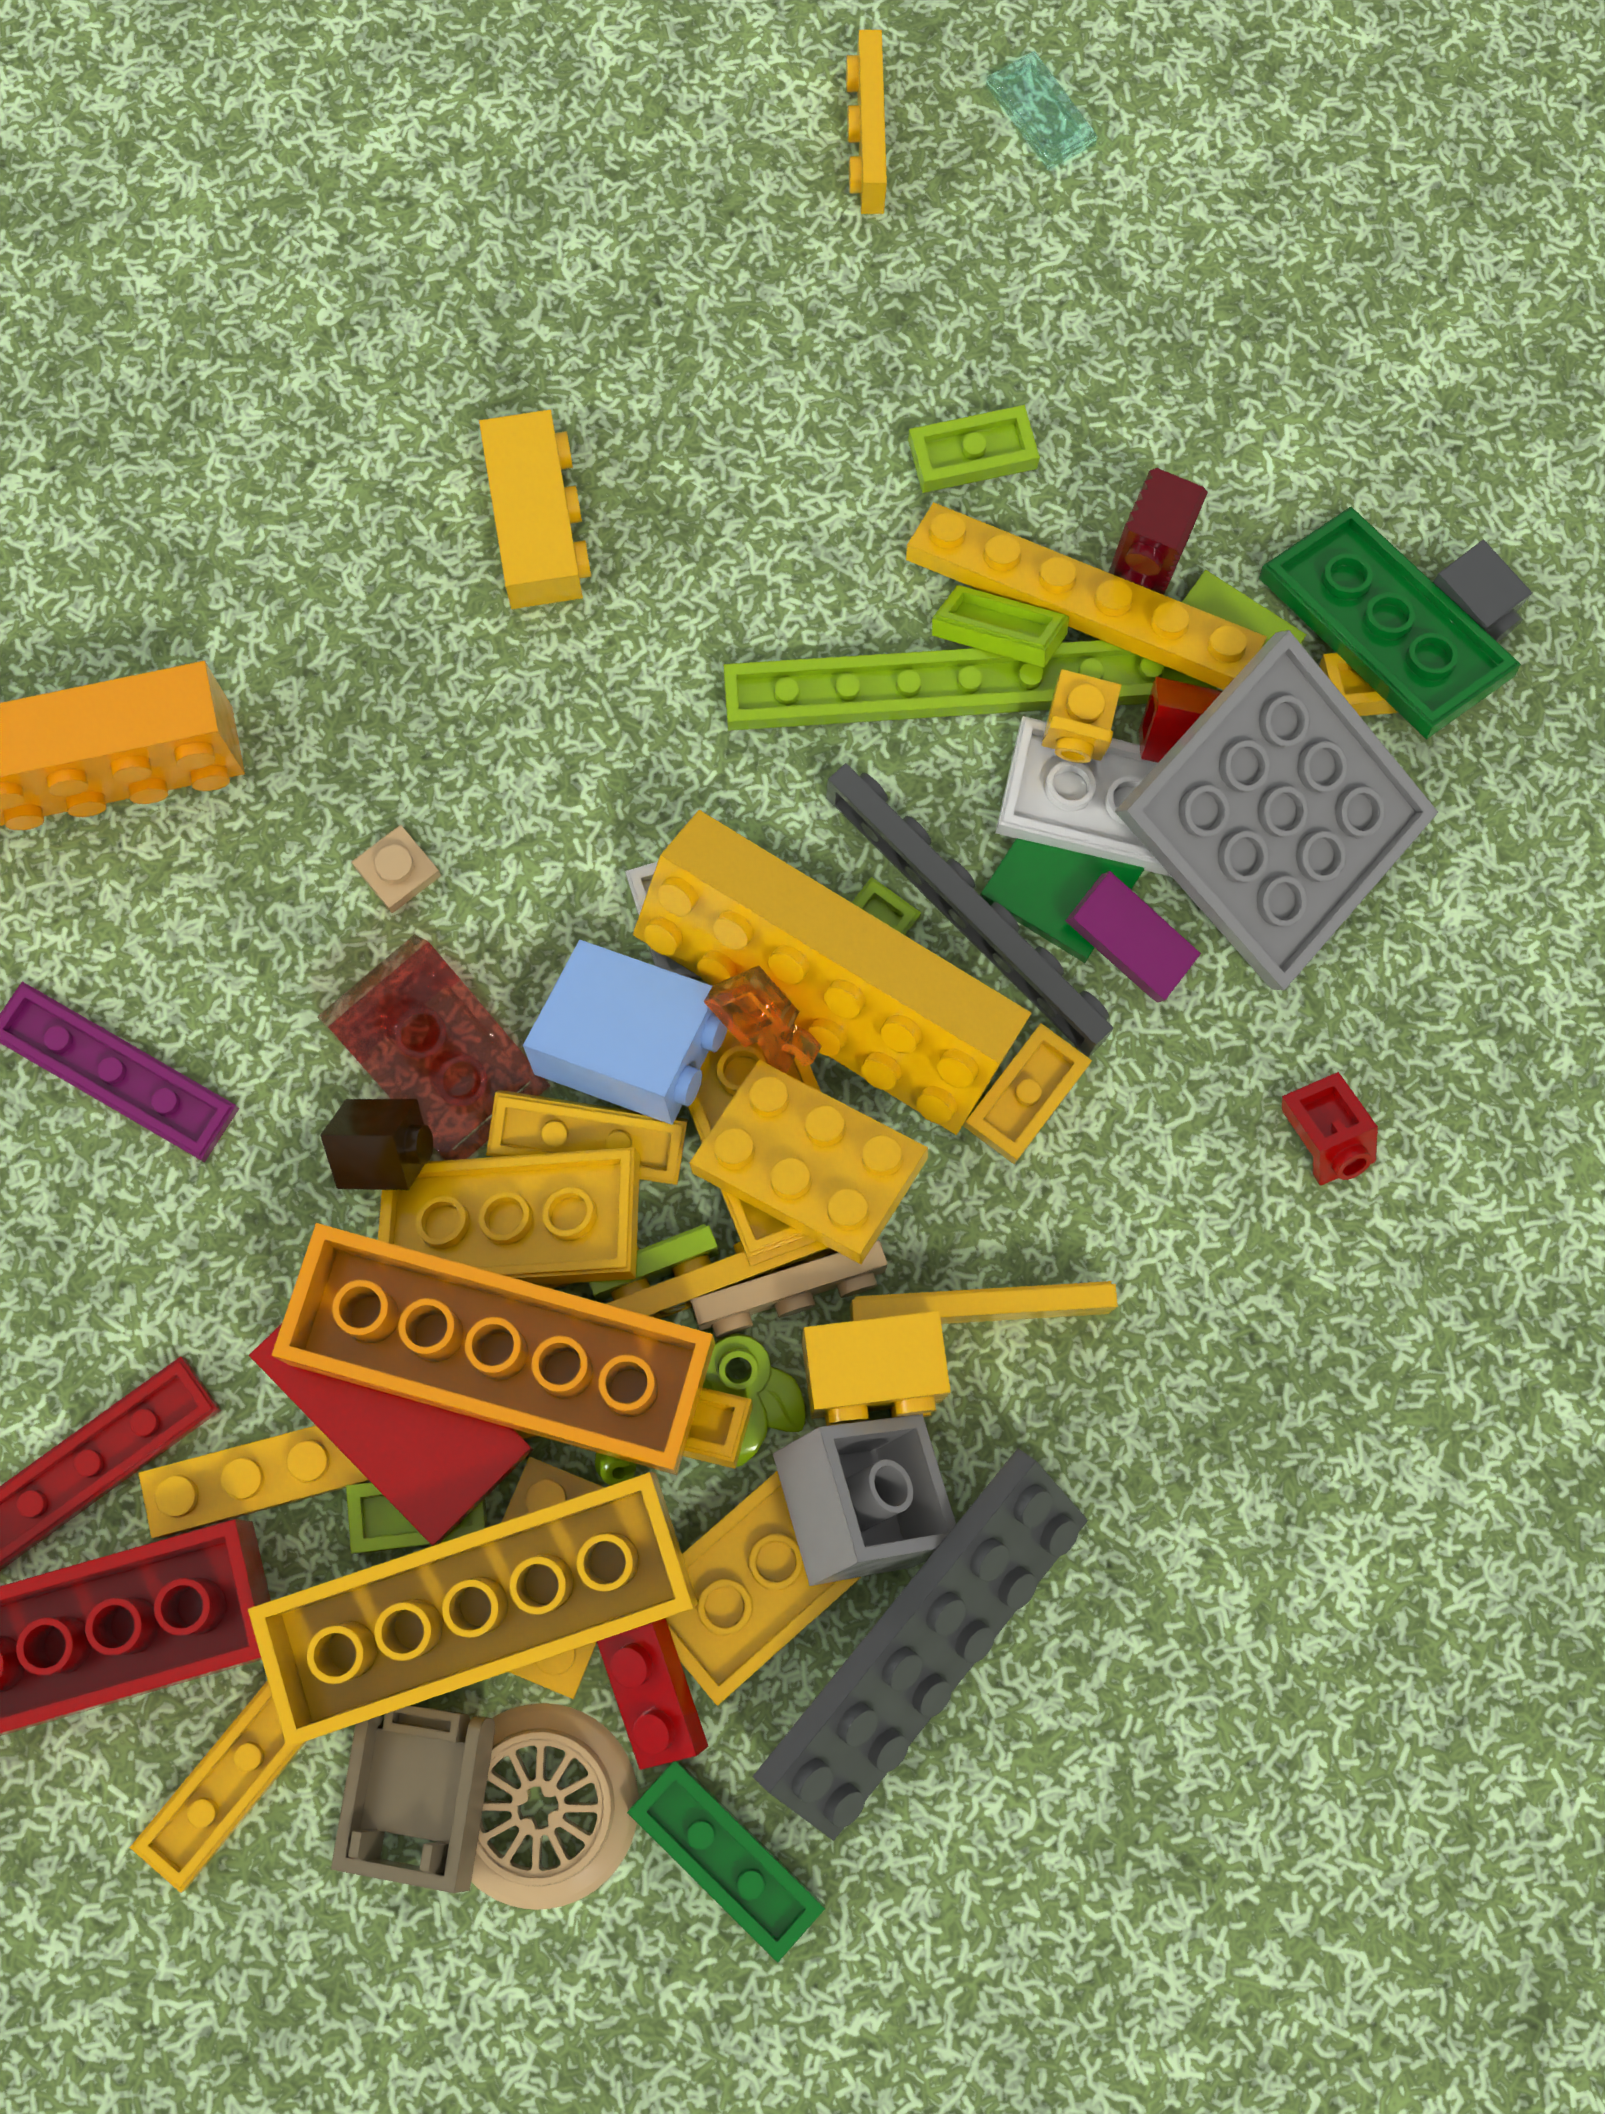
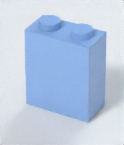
M579 939L523 1047L534 1075L673 1125L682 1105L688 1107L695 1100L702 1081V1071L700 1068L708 1052H717L721 1047L727 1033L729 1018L724 1015L719 988Z

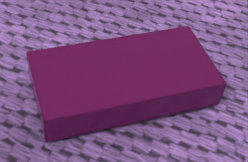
M1111 871L1101 874L1065 920L1157 1003L1168 998L1201 954Z

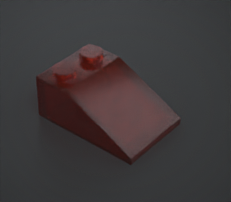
M415 934L317 1016L321 1023L389 1099L418 1100L424 1125L429 1126L433 1135V1148L444 1160L467 1159L488 1141L491 1118L453 1150L458 1143L492 1115L494 1097L497 1090L517 1093L530 1082L519 1093L539 1096L550 1087L544 1078L534 1075L527 1057L427 940Z

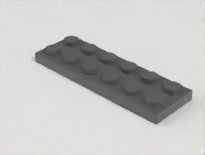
M1017 1448L752 1776L768 1793L834 1841L844 1827L850 1825L858 1818L867 1798L887 1773L895 1769L903 1761L910 1744L929 1720L946 1707L951 1698L952 1691L972 1666L988 1654L993 1646L995 1637L1014 1613L1031 1600L1036 1591L1037 1584L1056 1560L1073 1547L1080 1530L1087 1523V1518L1036 1460Z

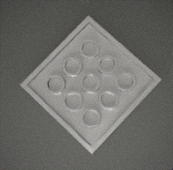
M1290 630L1276 632L1115 810V813L1261 979L1273 990H1285L1437 815L1438 811Z

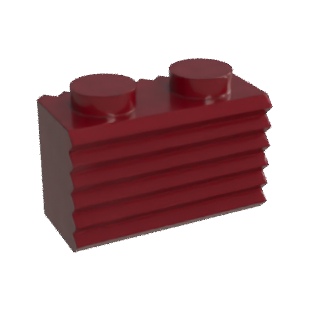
M1159 468L1149 470L1137 501L1133 506L1132 512H1130L1128 521L1125 523L1108 573L1164 595L1208 491L1203 486Z

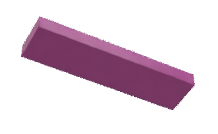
M23 981L0 1013V1044L204 1163L240 1109L230 1101Z

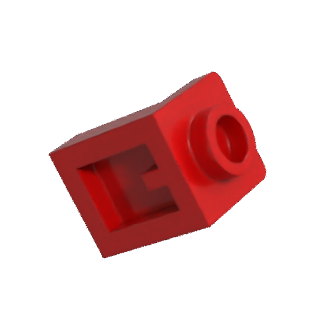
M1339 1072L1282 1096V1111L1313 1156V1175L1320 1186L1338 1178L1341 1180L1355 1178L1362 1174L1370 1164L1375 1163L1378 1126Z

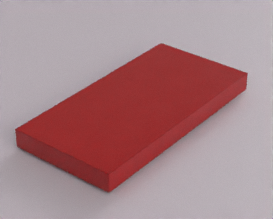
M282 1323L249 1354V1357L432 1546L440 1544L534 1450L512 1428L282 1362L271 1356Z

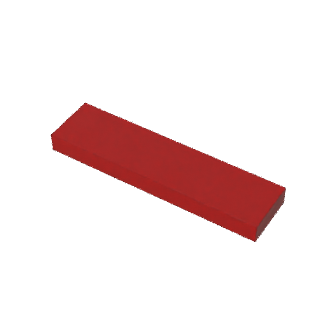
M180 1356L0 1486V1571L221 1411L184 1357Z

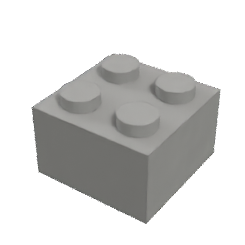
M923 1414L818 1427L772 1453L809 1586L915 1567L928 1560L956 1525Z

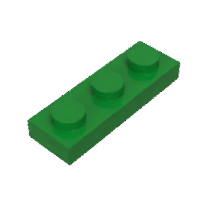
M679 1761L672 1762L628 1810L627 1813L777 1963L825 1910V1905Z

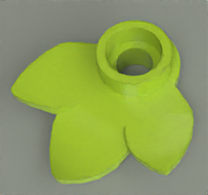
M731 1334L718 1340L713 1349L703 1388L752 1399L753 1404L736 1467L744 1465L758 1452L766 1438L768 1427L785 1432L802 1431L805 1423V1404L801 1389L795 1378L783 1370L771 1366L767 1350L757 1339L745 1334ZM741 1357L750 1363L751 1370L746 1377L733 1379L726 1373V1365L733 1358Z

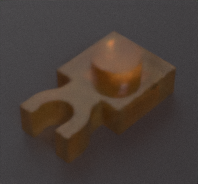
M759 965L714 984L704 1000V1003L744 1047L757 1043L764 1052L766 1063L784 1073L788 1072L795 1057L804 1067L812 1064L822 1047L812 1034L793 1024L799 1014L798 1009Z

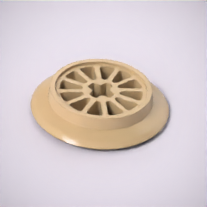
M538 1703L518 1706L492 1718L495 1722V1734L487 1781L510 1794L513 1800L484 1801L482 1810L509 1811L512 1817L490 1830L484 1829L481 1817L471 1882L486 1895L507 1905L533 1910L552 1909L574 1903L597 1890L611 1877L625 1858L637 1826V1822L627 1813L639 1799L637 1781L631 1762L622 1745L604 1725L582 1711L559 1704ZM535 1746L537 1748L535 1779L530 1777L518 1753L520 1748ZM547 1746L565 1751V1757L551 1779L546 1778ZM505 1756L510 1758L520 1779L521 1787L495 1772V1766ZM576 1758L588 1771V1775L564 1788L560 1787V1779L572 1759ZM589 1783L595 1785L598 1798L597 1803L568 1802L566 1800V1796ZM541 1787L544 1797L555 1796L558 1801V1808L548 1814V1825L538 1827L534 1816L523 1817L520 1811V1805L530 1800V1788ZM571 1812L596 1813L597 1820L594 1831L592 1833L586 1831L569 1820L565 1814ZM513 1826H517L519 1833L507 1853L502 1855L494 1847L490 1839ZM557 1827H561L584 1842L585 1846L575 1856L570 1857ZM527 1835H531L533 1838L531 1868L516 1864L513 1861L514 1855ZM543 1835L548 1836L560 1860L559 1865L547 1868L541 1865Z

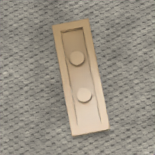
M877 1240L862 1264L840 1253H836L691 1299V1304L699 1330L703 1331L713 1327L715 1337H723L752 1327L753 1323L750 1315L775 1308L779 1318L786 1317L814 1307L813 1295L838 1288L841 1298L873 1289L878 1286L875 1275L885 1273L888 1264L880 1240Z

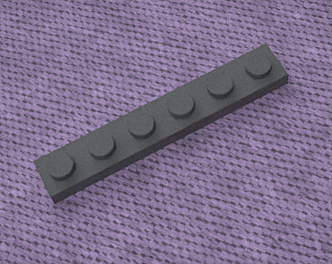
M845 763L828 778L826 799L1084 1055L1089 1057L1106 1041L1114 1027L1107 1021L1109 1014L1102 1003L1087 991L1083 990L1081 993H1078L1062 977L1064 970L1059 961L1041 946L1034 949L1018 933L1019 925L1007 909L996 902L989 905L973 889L975 882L960 863L954 859H949L946 862L929 846L931 838L926 830L910 816H905L902 819L886 803L888 801L887 794L873 777L867 773H862L859 776Z

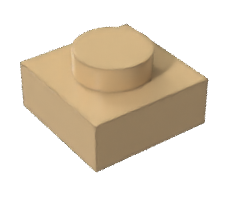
M399 825L351 862L356 871L391 913H394L441 877L438 868L402 825Z

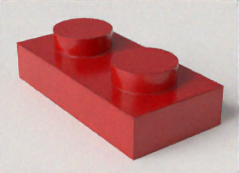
M666 1618L597 1641L639 1770L695 1757L709 1747Z

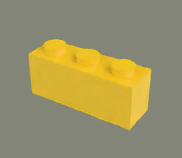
M551 409L479 420L505 587L511 609L583 598L580 579L591 577L586 541L573 542L570 525L582 522L576 485L564 487L561 470L573 468L567 431L555 433Z

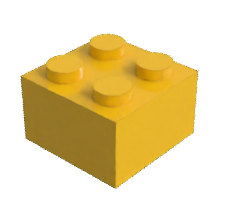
M939 1310L809 1326L803 1329L801 1342L811 1419L825 1417L826 1426L862 1422L869 1419L868 1412L891 1409L892 1418L923 1414V1417H929L931 1412L936 1411V1403H941L951 1393Z

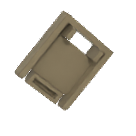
M410 1705L356 1724L331 1870L450 1893L470 1891L495 1734L494 1720L483 1716H474L470 1720L468 1714ZM385 1832L437 1841L435 1843L423 1844L420 1866L380 1859Z

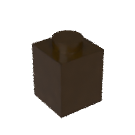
M345 1099L320 1135L337 1189L409 1190L423 1166L430 1161L433 1152V1135L429 1126L424 1125L417 1099Z

